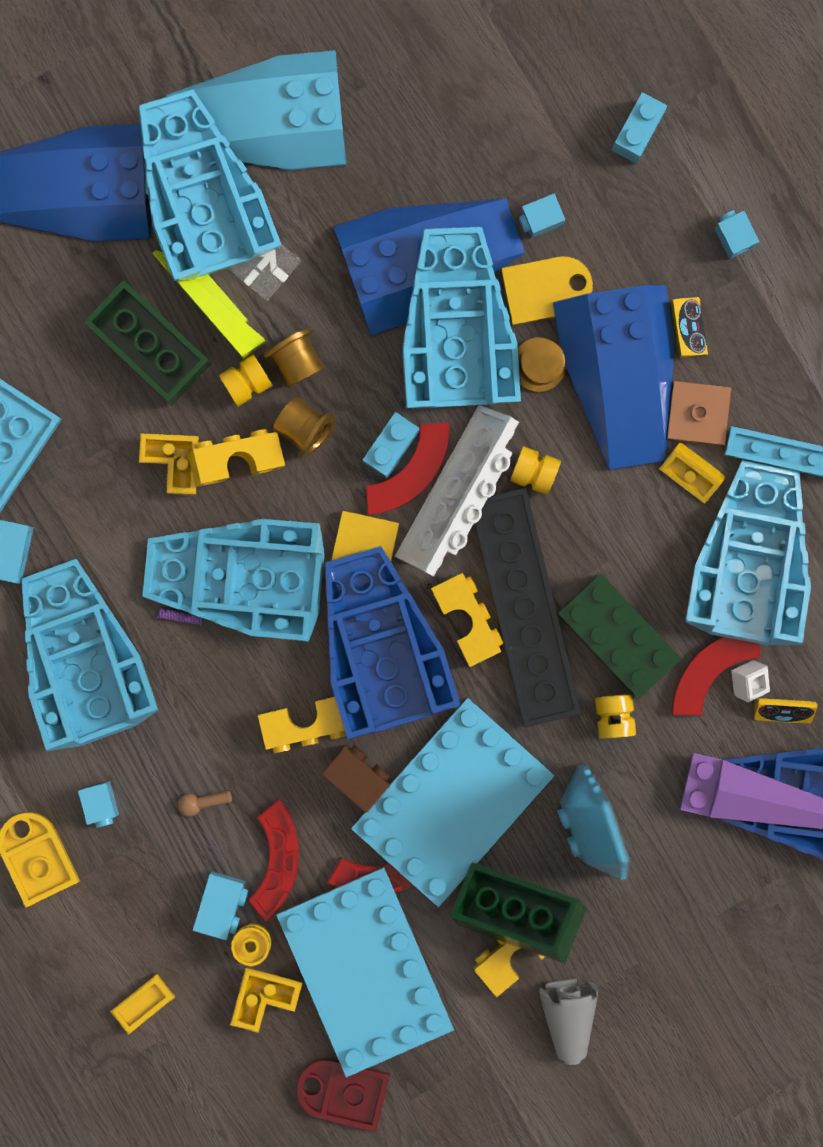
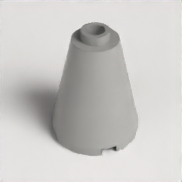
M560 979L545 984V990L539 989V997L557 1057L567 1065L579 1064L587 1056L598 998L597 985L590 981H586V986L577 984V979Z

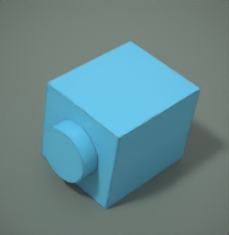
M555 193L522 206V215L518 217L524 233L529 231L531 238L564 226L565 217Z
M733 210L719 217L720 222L714 229L729 259L754 248L759 243L745 211L736 214Z
M110 781L78 791L87 825L95 823L96 828L112 824V818L119 815Z

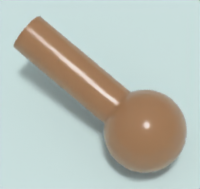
M230 791L197 797L194 794H185L178 801V810L182 815L192 817L202 808L232 802V796Z

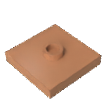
M673 381L667 439L724 446L731 387Z

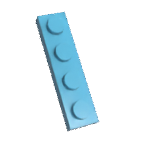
M733 426L730 427L724 456L823 477V446Z

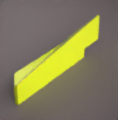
M155 250L153 252L154 257L171 275L163 252ZM209 275L196 279L176 281L243 359L249 357L266 342L260 334L246 324L248 322L246 317Z

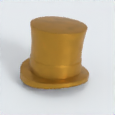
M312 329L299 331L274 344L264 353L265 358L272 356L283 375L287 387L307 380L325 368L308 337L313 333Z
M536 337L525 341L518 347L519 377L522 387L534 392H544L556 387L562 381L566 373L565 357L562 349L556 343L546 338Z
M296 396L279 414L274 423L273 431L282 435L300 449L298 457L304 459L329 439L336 427L337 420L333 413L328 412L322 415L309 406L300 396Z

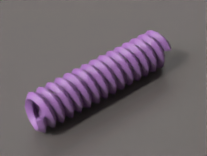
M160 608L157 618H163V620H177V622L202 625V618L187 612H176V610Z

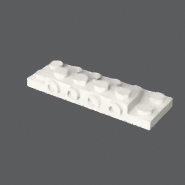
M478 405L395 555L396 558L434 576L447 552L456 555L459 549L466 545L467 534L472 525L480 520L482 515L481 509L487 498L495 493L497 480L501 473L510 466L512 452L507 450L505 446L514 434V430L519 423L517 420Z

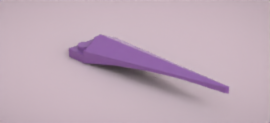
M692 752L680 810L712 818L823 829L822 797L728 761Z

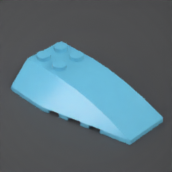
M336 50L276 56L167 94V97L194 90L214 119V125L220 134L224 135L230 143L229 147L237 159L244 163L262 167H276L288 171L346 165Z
M194 90L139 105L138 110L152 224L173 281L190 280L246 263L282 246L262 191L256 182L253 183L246 172V167L241 160L237 159L229 147L230 143L226 137L220 134L214 125V119Z
M482 227L423 230L402 347L406 408H439L521 402L517 340L515 334L512 333L509 323L510 317L501 297V288L493 271V262Z
M741 461L694 566L685 622L711 635L762 645H801L803 643L811 582L808 576L807 564L809 562L805 546L806 533L802 516L803 503L799 471Z
M258 519L251 522L149 538L142 596L250 636L309 641L319 615L325 554L320 524Z
M77 559L22 578L23 610L26 621L25 642L27 643L28 659L26 660L27 672H29L28 693L46 751L89 744L137 726L158 711L141 656Z
M584 763L577 766L560 801L562 809L557 810L564 829L569 828L571 837L567 838L572 855L574 857L578 856L583 863L620 881L626 880L628 859L609 803L602 790H600L598 783L595 782L589 767Z

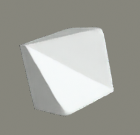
M753 660L731 670L734 695L737 698L750 702L770 692L768 667Z

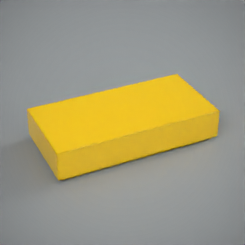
M156 974L110 1012L129 1035L170 1002L175 995L159 975Z

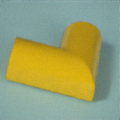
M140 433L139 463L168 464L167 494L196 495V486L188 453L195 449V444L199 443V436Z
M246 967L230 1025L259 1033L266 1004L295 1012L303 982Z

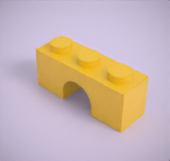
M267 429L251 432V437L240 439V435H233L223 438V443L213 445L212 441L195 444V449L188 453L195 486L201 487L224 482L230 478L227 462L231 456L244 458L249 464L251 476L281 469L285 466L278 433H268Z
M463 573L431 588L443 615L453 610H462L471 617L472 629L470 633L464 638L457 640L469 667L501 652L499 646L503 644V641L496 628L490 629L486 620L491 617L484 603H477L473 594L478 591L470 576L465 578Z
M335 697L315 701L317 718L313 725L309 727L295 725L290 718L288 708L258 715L266 750L273 748L274 753L291 749L290 744L300 741L302 747L319 743L318 737L330 735V740L345 737L346 732Z
M497 940L499 945L491 952L489 949H486L474 959L477 963L473 966L474 971L496 997L519 979L518 974L510 965V960L513 953L520 948ZM538 954V956L541 959L545 958L544 956Z

